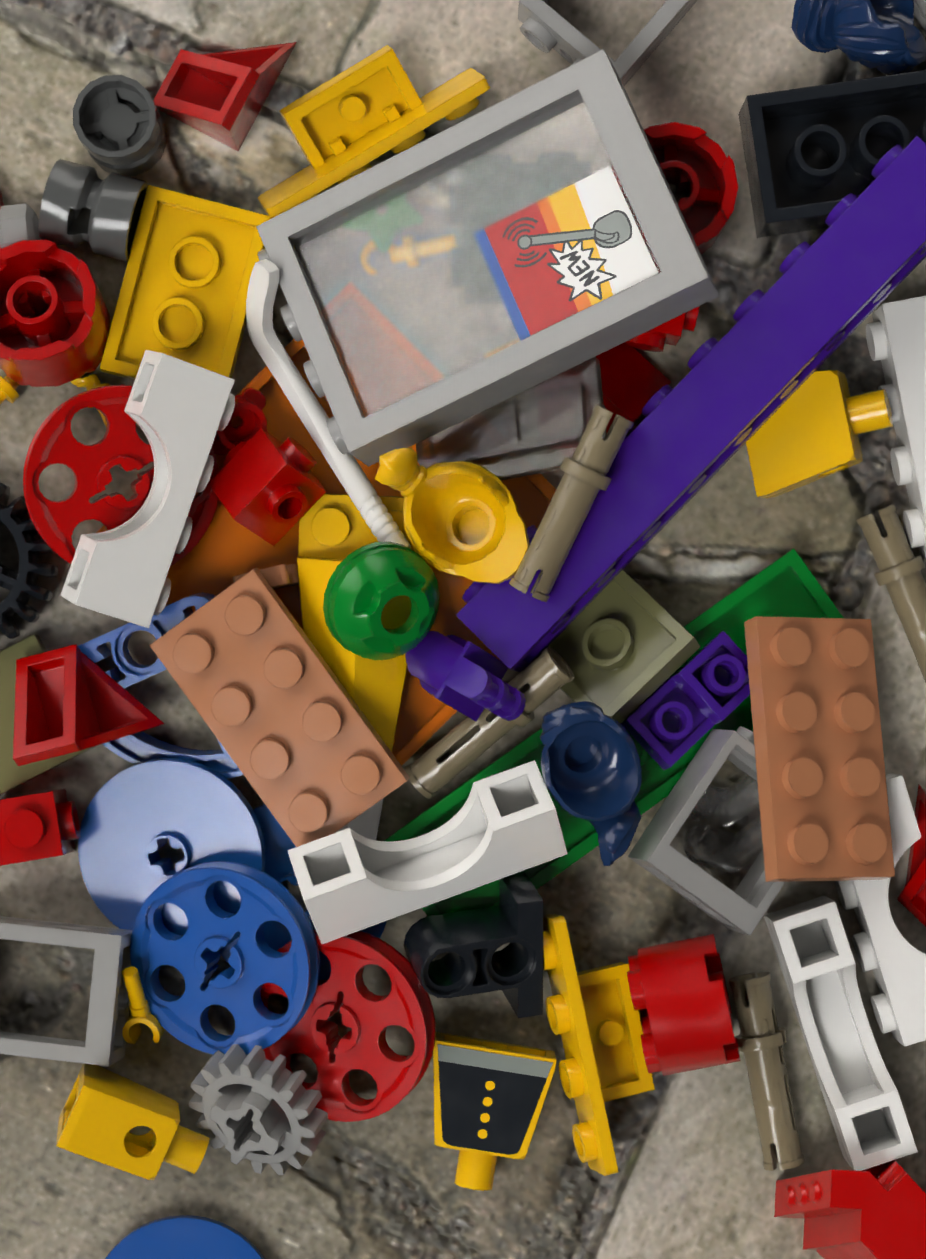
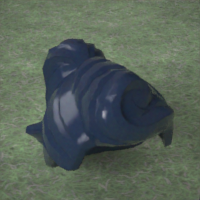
M914 0L795 1L791 28L799 42L811 51L826 53L840 49L849 60L859 62L869 69L876 67L878 71L885 75L908 73L916 65L926 60V41L924 35L914 26Z
M588 701L570 703L547 712L542 717L543 722L541 726L543 732L539 738L544 746L541 753L543 780L552 797L563 809L578 818L589 821L594 826L598 834L601 860L604 866H610L616 859L625 854L629 848L642 817L635 803V798L640 791L642 781L640 757L626 729L621 723L605 715L602 708Z

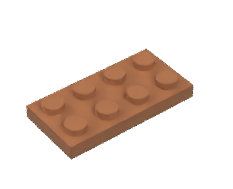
M258 568L252 569L149 645L296 847L336 833L410 778Z
M756 616L745 621L766 882L883 880L895 877L871 619Z

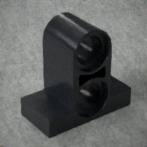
M524 871L499 879V906L431 915L418 920L406 933L403 944L405 954L421 985L430 995L437 998H454L502 990L518 1019L543 1015V899ZM509 943L504 949L496 951L503 944ZM448 952L441 959L432 961L439 954Z

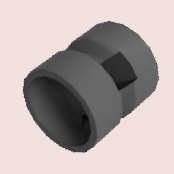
M105 75L89 82L78 94L73 107L74 129L91 158L104 171L125 176H137L150 170L161 159L167 144L166 126L150 93L138 81L123 75Z
M59 159L54 164L45 186L39 214V237L41 240H49L58 245L74 249L78 248L84 241L89 242L94 254L128 262L149 184L147 181L113 172L102 180L99 179L94 167Z

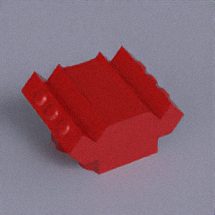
M895 1160L862 1171L831 1169L776 1181L774 1217L804 1219L803 1250H816L824 1259H926V1193Z

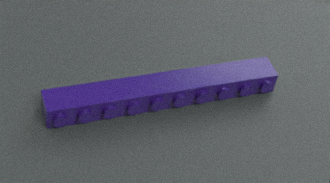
M918 136L905 149L899 144L891 148L879 160L872 171V176L876 179L857 198L853 193L845 196L827 216L825 223L829 228L812 245L804 241L785 258L779 267V271L783 274L782 277L766 293L758 289L748 296L735 311L733 319L737 323L720 341L712 337L703 343L689 359L687 366L691 371L674 389L669 384L663 386L645 404L642 414L646 418L629 435H626L606 475L612 478L607 491L599 490L549 594L548 602L533 598L530 592L541 570L536 571L526 594L509 584L511 578L500 584L473 582L465 591L462 599L467 604L456 616L510 670L521 672L532 663L926 257V143ZM534 525L527 528L529 544L537 531Z

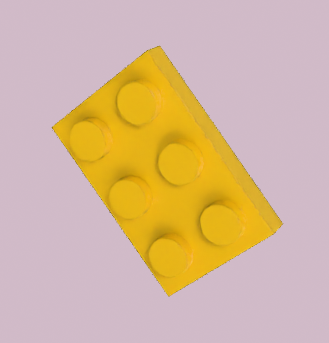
M148 185L100 370L105 373L135 380L145 350L170 355L232 378L246 327V298L251 272L255 262L259 261L258 252L265 249L256 226L270 220V216Z

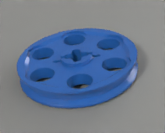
M210 861L191 866L159 885L149 895L136 917L132 930L130 944L131 966L138 969L145 999L148 1001L151 1014L156 1017L160 1025L167 1032L196 1050L209 1054H214L219 1050L226 1054L233 1044H238L245 1054L248 1055L255 1045L265 1049L282 1038L299 1023L315 996L319 980L320 957L315 933L305 911L296 898L281 883L261 870L246 864L230 861ZM217 881L229 882L237 888L241 898L238 912L230 913L217 905L213 894ZM165 903L175 904L185 912L188 928L184 935L174 934L164 926L161 919V911ZM267 921H278L289 930L292 938L289 952L275 951L267 944L263 934L264 925ZM241 934L237 943L230 950L232 954L229 957L228 963L231 967L220 972L208 983L211 975L219 967L217 963L221 955L218 950L226 947ZM162 965L173 966L181 972L185 980L183 995H172L162 987L159 980V970ZM264 983H274L285 991L289 1002L286 1013H273L263 1004L261 988ZM211 1005H221L231 1012L235 1020L233 1035H223L212 1028L208 1018V1011Z

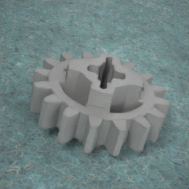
M233 1044L226 1054L219 1050L216 1051L191 1083L190 1087L196 1093L189 1101V1107L203 1113L195 1123L197 1128L212 1130L215 1137L210 1145L214 1149L225 1146V1149L231 1152L232 1163L237 1165L244 1158L251 1160L255 1173L261 1174L267 1164H270L278 1175H284L290 1165L298 1170L301 1169L309 1156L313 1155L326 1134L321 1128L328 1119V1113L315 1108L322 1097L320 1091L306 1090L302 1083L307 1074L303 1070L291 1074L292 1072L285 1068V1056L280 1054L274 1061H269L265 1058L262 1047L255 1045L249 1055L246 1056L238 1044Z

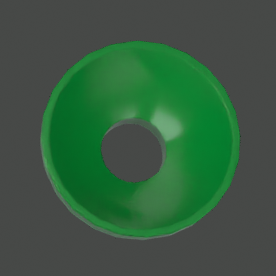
M375 542L362 546L349 554L336 567L328 581L323 604L325 622L332 636L345 649L356 655L372 660H387L401 656L415 648L426 637L435 622L440 601L438 581L433 570L425 560L405 545L394 542ZM396 596H408L412 607L407 621L394 629L384 628L381 614L386 603Z

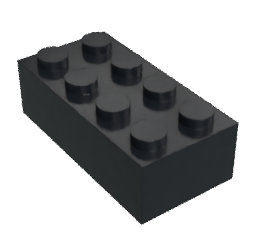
M926 70L746 96L738 116L756 237L761 238L829 228L825 220L832 209L850 193H853L857 198L876 179L872 176V171L879 160L891 148L899 144L905 149L916 136L926 143Z

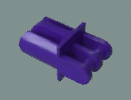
M429 631L415 648L405 654L409 672L419 679L421 686L428 693L476 722L484 708L507 721L518 718L525 708L526 699L524 694L502 680L508 667L502 661L470 641L455 635L444 636L437 631Z

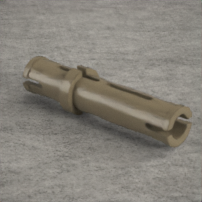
M596 404L572 458L564 457L560 469L565 473L514 578H511L509 582L512 587L526 594L536 571L541 570L530 592L533 598L548 602L550 598L549 594L599 490L607 491L612 478L606 475L629 429L634 424V422L616 414L605 438H602L613 413Z
M895 504L878 510L887 531L886 536H882L873 513L858 518L856 521L863 531L879 568V571L874 574L879 586L886 585L926 683V584L920 572L921 569L925 568V564L921 555L914 557L897 515V508Z
M547 647L539 657L509 682L503 680L524 694L526 704L522 714L515 720L507 721L484 708L477 722L467 717L414 763H410L405 767L412 785L426 798H433L437 791L468 765L477 760L516 725L525 727L535 718L533 711L563 685L575 678L567 662L554 649Z
M755 972L742 974L730 978L729 983L732 987L740 1034L735 1037H737L739 1051L744 1052L764 1158L763 1166L765 1170L769 1171L777 1169V1163H779V1170L795 1168L804 1164L805 1159L801 1151L782 1045L788 1042L786 1030L784 1027H778L770 984V973L759 972L757 973L758 977H755Z

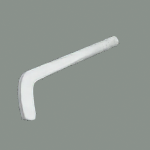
M267 259L255 262L246 298V324L254 347L278 382L352 502L360 511L361 516L377 538V541L394 542L411 549V545L402 531L399 530L397 523L393 521V517L388 513L386 506L382 504L381 498L377 495L376 490L354 456L349 452L342 454L335 445L326 420L329 419L328 415L303 379L274 331L272 320L273 306L279 284L278 267Z

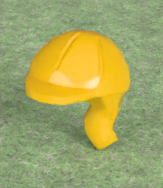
M409 447L395 449L379 455V468L375 480L381 484L388 485L394 490L400 491L401 495L404 496V530L412 546L425 562L439 571L454 576H462L480 583L500 584L515 575L530 544L526 525L518 512L517 504L508 488L496 475L483 466L466 461L436 463L428 468L422 465L418 466L417 453Z

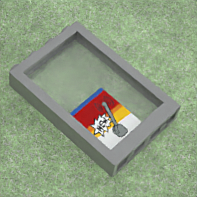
M604 49L256 226L265 249L258 252L259 261L267 259L273 262L279 269V284L288 303L280 307L283 320L293 338L297 342L303 340L310 360L303 363L305 374L315 393L320 398L326 396L334 415L326 420L329 433L342 454L349 452L368 467L379 462V455L395 449L407 448L720 296L621 79Z

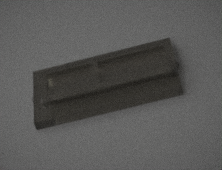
M593 357L416 443L419 465L428 468L436 463L472 462L485 467L501 481L560 470L564 457L572 458L594 412L595 404L606 409L603 401L600 360ZM606 429L602 435V438H605L606 436Z

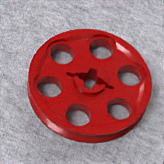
M103 386L71 397L50 413L30 443L23 469V491L26 507L42 539L56 554L70 564L76 552L72 544V534L79 523L94 519L102 523L106 531L114 529L128 521L138 512L150 492L154 476V465L146 471L137 474L138 478L131 483V489L134 494L130 498L125 499L122 494L115 492L110 495L103 494L93 502H89L92 496L106 490L105 486L113 480L109 471L113 466L118 465L121 470L128 472L134 469L140 470L147 464L154 462L151 446L139 438L136 432V422L124 412L133 386ZM86 407H93L99 410L105 416L107 422V431L104 437L98 443L92 445H84L78 442L73 437L71 431V420L74 414ZM213 446L211 447L209 455L213 456L214 459L213 470L209 482L219 472ZM64 464L74 474V490L64 500H48L39 489V476L49 465ZM209 482L205 489L193 499L188 516L192 518V530L188 543L180 554H174L170 567L192 551L207 531L213 519L218 496L209 485Z
M315 929L314 933L318 950L325 954L330 961V977L328 980H318L315 996L306 1014L282 1038L263 1049L265 1058L269 1061H274L280 1054L285 1056V1068L292 1072L290 1066L292 1054L301 1053L307 1055L316 1064L318 1075L316 1082H303L302 1085L306 1090L320 1091L322 1097L315 1108L327 1112V1120L355 1122L371 1119L389 1111L401 1102L417 1086L429 1067L436 1037L432 1002L410 962L382 939L369 933L358 931L321 944ZM292 940L277 951L282 953L289 952ZM374 964L385 969L391 979L389 995L381 996L369 991L362 977L365 965ZM264 983L261 988V999L267 1009V1001L270 994L276 993L287 997L285 991L274 983ZM338 1011L342 1014V1024L352 1028L342 1038L338 1035V1025L329 1021V1018ZM399 1025L409 1031L414 1040L415 1049L413 1054L409 1056L399 1055L388 1046L385 1036L387 1026ZM361 1069L373 1077L377 1085L376 1098L364 1099L353 1092L348 1079L351 1070Z

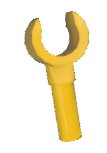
M133 966L127 967L122 971V976L130 1002L129 1009L131 1015L123 1027L122 1036L126 1042L135 1044L141 1034L139 1023H142L152 1030L153 1041L158 1043L165 1029L150 1012L138 969Z

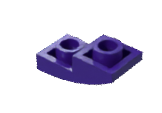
M724 631L720 632L668 678L621 724L663 770L672 767L715 724L722 722L750 695L747 656Z

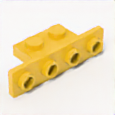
M386 45L279 110L310 165L261 194L258 200L272 219L315 197L333 184H340L372 167L371 161L389 150L396 154L413 147L426 136L424 129L445 117L446 120L451 121L468 114L479 105L478 96L488 91L491 87L484 75L473 68H469L419 98L394 50Z
M546 914L543 915V971L547 970L552 996L546 997L545 1005L550 1027L555 1035L561 1034L566 1059L559 1062L562 1087L569 1099L574 1098L579 1123L572 1126L574 1146L582 1163L588 1162L590 1169L607 1176L618 1173V1166L604 1102L655 1090L652 1073H648L641 1042L643 1030L639 1011L634 1010L627 977V972L630 971L629 964L619 962L577 972L565 917L562 915Z

